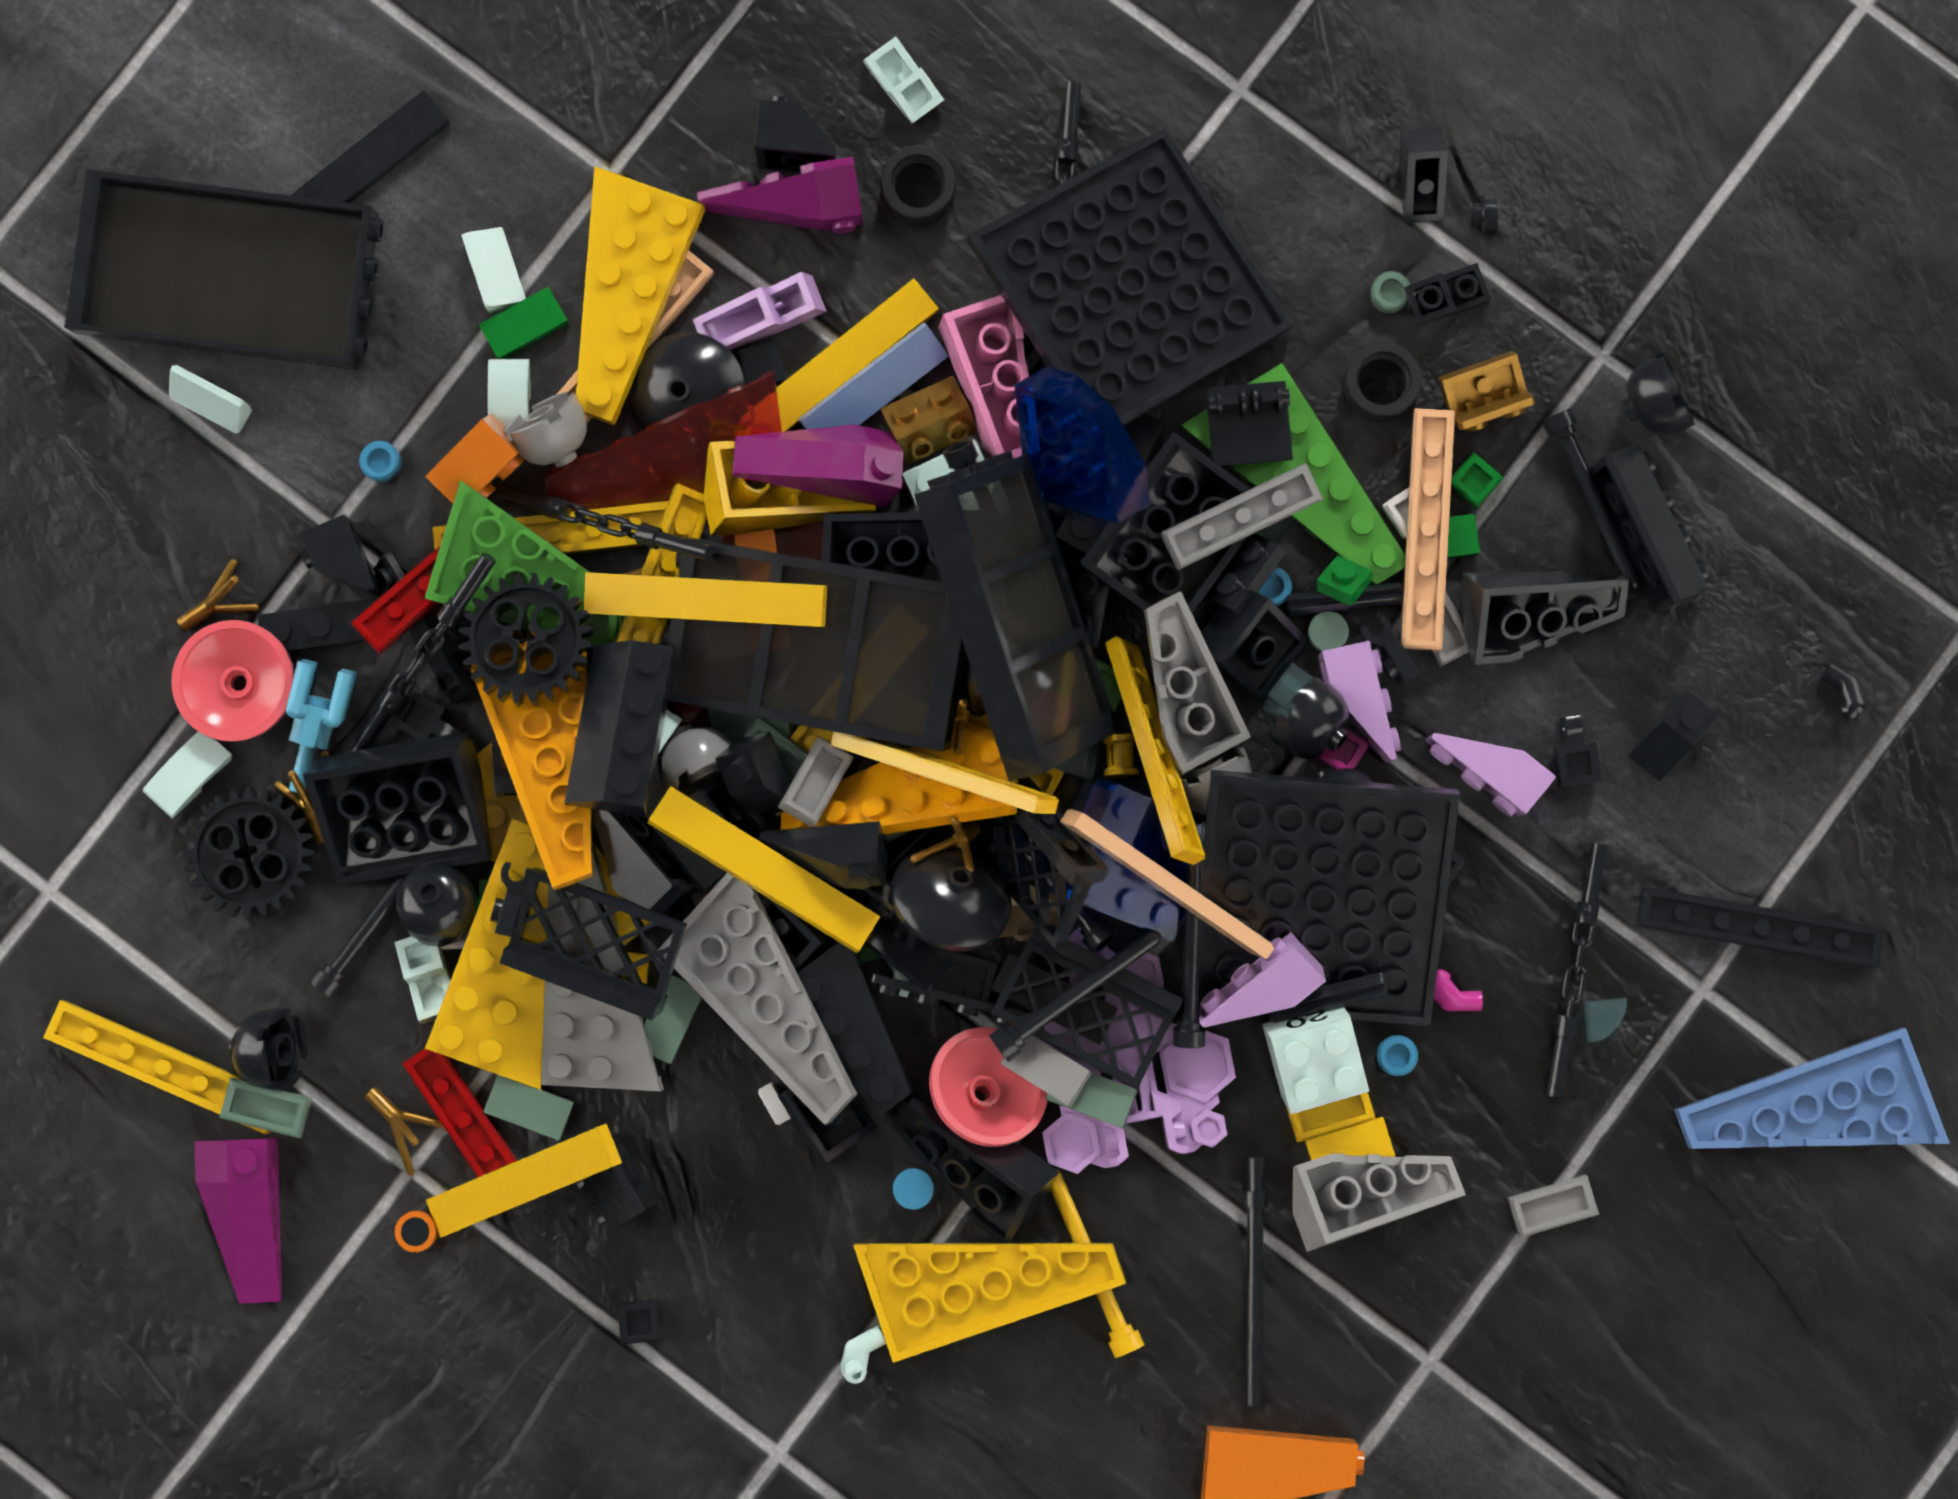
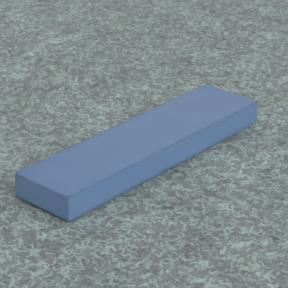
M922 323L798 418V421L804 429L860 425L949 357V355L928 325Z

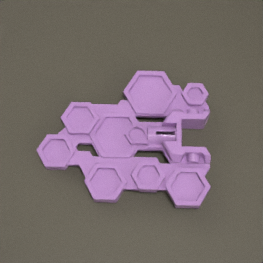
M1079 927L1068 937V940L1088 949L1082 942L1083 936L1080 933L1082 928ZM1107 946L1095 953L1107 960L1116 955ZM1146 953L1125 968L1165 989L1159 957ZM1076 975L1069 976L1071 985L1076 984L1082 979ZM1112 994L1105 995V1002L1118 1008L1114 1017L1125 1014L1120 998ZM1127 1002L1130 1012L1139 1009ZM1149 1013L1132 1017L1139 1039L1155 1035L1162 1020ZM1127 1019L1110 1024L1107 1035L1112 1048L1133 1042ZM1052 1021L1044 1026L1045 1031L1054 1036L1070 1031ZM1171 1023L1156 1051H1159L1167 1094L1157 1091L1151 1061L1138 1087L1142 1110L1138 1111L1135 1097L1126 1124L1161 1117L1168 1150L1185 1154L1195 1152L1201 1145L1213 1148L1227 1136L1224 1115L1211 1110L1220 1103L1218 1092L1236 1078L1229 1039L1206 1031L1204 1047L1173 1046V1027L1177 1026V1024ZM1077 1034L1083 1051L1092 1055L1106 1050L1103 1040L1099 1046ZM1072 1036L1062 1039L1074 1046ZM1151 1042L1141 1044L1144 1055L1146 1054ZM1046 1043L1092 1073L1101 1076L1100 1070ZM1136 1047L1114 1053L1118 1069L1134 1077L1141 1064ZM1108 1055L1098 1058L1111 1065ZM1113 1078V1081L1118 1082V1083L1123 1084V1085H1126V1086H1128V1087H1131V1086H1129V1085H1127V1084H1125V1083H1123V1082H1121V1081H1119V1080ZM1059 1105L1061 1117L1042 1132L1048 1164L1076 1174L1081 1172L1090 1163L1102 1168L1118 1166L1129 1157L1124 1129Z

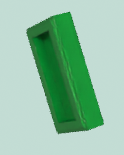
M548 286L480 323L479 326L498 359H506L566 326L569 322Z

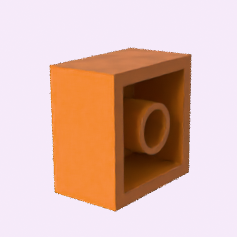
M490 414L481 419L425 477L453 504L460 480L485 498H488L496 490L491 483L497 477L504 481L525 460L519 455L520 451L503 432L505 426L493 414Z

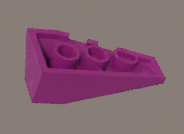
M853 157L800 166L801 174L791 177L781 175L779 172L767 174L766 178L760 181V185L752 186L751 182L740 181L697 192L698 202L703 204L705 212L823 231L832 230L836 234L852 232L856 229L857 225H863Z
M859 425L737 436L734 440L732 476L886 507L902 489L904 452L891 432Z
M278 1137L195 1141L196 1185L239 1304L281 1302Z

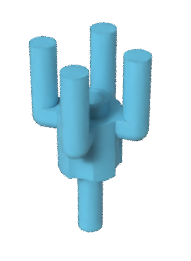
M308 659L298 660L286 706L287 715L294 718L288 740L300 744L294 771L305 789L306 783L303 774L312 765L316 748L328 750L333 729L339 727L346 720L357 672L342 668L337 673L331 700L310 695L318 662ZM290 782L289 790L297 792L292 782Z

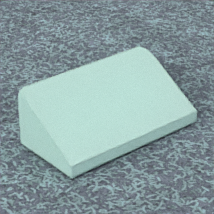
M498 227L461 234L484 306L488 313L492 314L510 308L526 299L503 228Z
M172 365L169 378V396L174 402L233 433L238 434L242 430L252 412L250 405L241 398L184 368Z

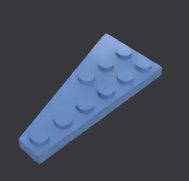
M1906 1028L1896 1029L1674 1109L1687 1146L1691 1149L1950 1144Z

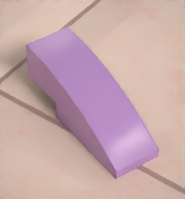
M800 272L768 288L759 287L692 320L697 333L712 337L724 344L729 350L789 329L827 311L813 275Z

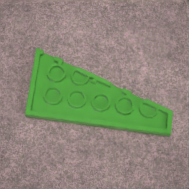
M1281 363L1248 384L1286 382V389H1289L1290 393L1288 413L1293 460L1234 465L1230 467L1254 488L1306 463L1323 500L1291 516L1306 528L1305 530L1309 534L1322 541L1336 554L1372 570L1371 584L1378 585L1405 568V554L1290 374ZM1206 409L1182 424L1180 429L1190 437L1193 436L1211 453L1208 412Z
M460 480L425 598L442 604L446 603L450 597L454 596L481 554L488 553L495 558L496 563L465 607V611L477 613L478 609L472 599L477 598L485 602L488 596L485 593L484 587L488 586L495 592H498L500 590L499 579L503 578L509 586L514 585L517 573L520 574L524 583L528 584L532 574L537 573L542 586L549 577H552L556 582L555 591L567 585L570 589L567 600L578 596L582 604L577 611L584 610L585 572L589 571ZM530 605L527 611L528 630L531 616L535 609L534 605ZM508 610L504 612L500 621L514 624L518 620L519 611ZM555 614L545 616L541 621L540 628L543 630L554 629L559 624L560 616ZM589 614L590 619L585 624L593 628L594 635L587 637L586 641L592 643L593 647L594 644L615 642L625 616Z

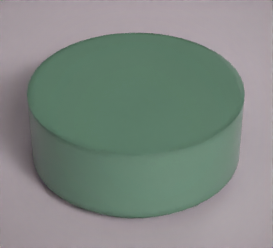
M1394 271L1379 275L1370 289V298L1373 305L1384 313L1391 314L1402 310L1408 303L1404 287L1410 285L1408 279Z
M1330 611L1322 612L1315 616L1307 630L1310 644L1320 652L1342 647L1349 635V628L1345 619L1341 615Z

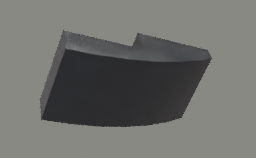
M1478 263L1445 275L1440 273L1404 287L1418 325L1440 320L1490 303L1491 296Z

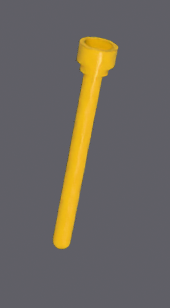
M1057 1170L1059 1173L1050 1190L1073 1243H1091L1060 1171ZM1112 1289L1096 1294L1112 1330L1108 1333L1111 1338L1108 1344L1114 1358L1126 1355L1144 1346L1145 1344L1138 1329L1134 1330L1131 1323L1126 1324Z

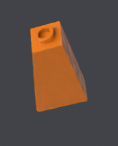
M1207 1425L1201 1499H1296L1355 1487L1356 1475H1363L1364 1451L1358 1450L1359 1444L1350 1438Z

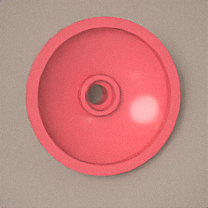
M240 620L216 622L196 632L181 648L172 671L173 697L183 718L198 732L221 741L238 742L250 740L270 730L285 714L294 678V669L291 658L283 644L266 629ZM243 676L246 679V686L243 690L237 691L234 686L235 680Z
M977 1027L956 1034L936 1054L929 1075L931 1099L943 1122L961 1138L987 1147L1010 1145L1027 1136L1040 1122L1046 1109L1048 1093L1000 1064L1003 1055L989 1036L997 1029ZM975 1091L982 1092L985 1101L977 1099Z

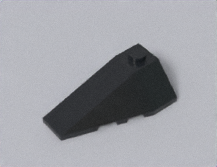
M1507 570L1463 572L1458 611L1471 662L1475 665L1513 662L1523 658L1524 652L1539 646L1548 648L1557 644V639L1577 631L1585 633L1624 617L1629 578L1626 576Z

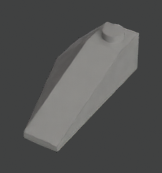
M1181 591L1144 609L1162 737L1179 773L1184 774L1251 738L1194 617Z
M1329 1154L1293 1167V1216L1307 1252L1466 1195L1451 1156L1406 1155L1404 1157H1390L1367 1154L1365 1156Z

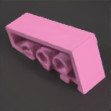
M1002 295L943 314L938 329L964 397L971 409L987 458L1011 451L1013 458L1029 454L1030 460H1032L1037 452L1032 401L1029 396V375L1023 346L1024 335L1020 323Z

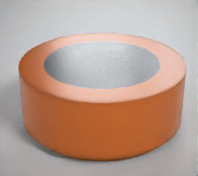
M421 1210L404 1214L395 1226L396 1241L404 1250L409 1252H421L433 1245L438 1235L432 1215Z

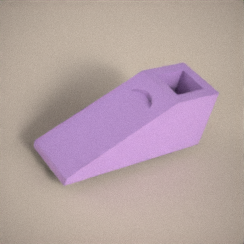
M1370 641L1322 651L1318 655L1323 680L1332 685L1343 696L1349 707L1350 723L1365 740L1370 742L1369 745L1385 763L1396 760V752L1401 750L1396 728L1389 727L1386 713L1391 712V701L1387 689L1380 688L1377 674L1382 673V663L1378 650H1371Z
M1433 733L1425 740V742L1432 746L1429 752L1438 761L1446 766L1453 763L1463 771L1461 778L1469 786L1477 791L1484 788L1495 797L1492 803L1510 817L1514 813L1518 817L1526 815L1556 778L1553 773L1522 750L1439 733Z
M1291 932L1283 939L1276 938L1271 941L1275 948L1267 960L1260 957L1251 965L1246 963L1240 966L1233 973L1231 981L1221 990L1213 989L1203 997L1198 1008L1199 1022L1203 1027H1209L1295 1007L1326 982L1323 966Z

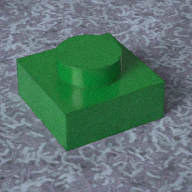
M1337 555L1317 579L1316 591L1352 606L1372 582V570Z

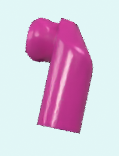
M1437 970L1434 1000L1442 1009L1446 1011H1482L1483 998L1481 991H1459L1450 980V974L1447 971Z

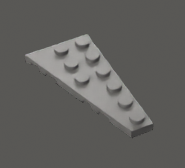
M592 842L593 876L577 883L606 893V883L594 842ZM548 884L549 907L559 902L560 899L556 891ZM565 891L568 897L574 895L571 892ZM579 897L571 901L581 923L598 915L591 900ZM603 905L606 911L611 909L610 907ZM563 906L547 913L556 934L573 927ZM610 915L609 918L616 931H619L615 916ZM601 920L584 927L594 949L611 941ZM576 932L559 939L566 954L579 957L587 953ZM552 944L546 945V947L554 949ZM614 946L598 953L605 969L615 972L625 967ZM590 958L584 960L586 962L592 963ZM628 972L621 974L630 978ZM545 981L541 1085L642 1091L664 1090L661 1077L657 1074L652 1056L654 1052L650 1039L648 1040L642 1017Z
M726 873L683 921L687 923V927L674 969L824 1125L829 1124L857 1093L756 890ZM673 933L657 951L670 946Z

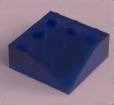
M1045 367L1014 384L1022 455L1029 454L1044 501L1115 523H1120L1150 504L1147 466L1114 408L1076 374Z
M1097 777L1083 813L1185 883L1186 862L1171 857L1154 800L1119 784ZM1193 818L1200 838L1203 822ZM1085 840L1106 864L1109 871L1104 882L1092 883L1083 905L1146 931L1156 930L1160 933L1161 937L1174 941L1183 919L1185 908ZM1065 879L1067 897L1070 899L1075 886H1071Z

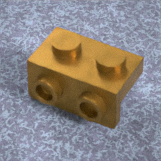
M1514 351L1438 377L1446 410L1455 411L1454 425L1460 430L1476 431L1488 425L1487 421L1500 416L1503 418L1518 416L1525 412L1526 407L1535 404L1534 396L1526 389L1518 355Z
M953 376L880 408L891 433L904 452L903 459L906 464L925 458L936 451L977 433L971 409Z

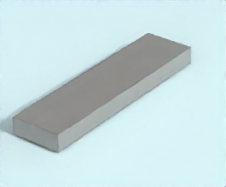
M1304 463L1161 532L1160 535L1176 569L1179 570L1323 500L1307 464Z

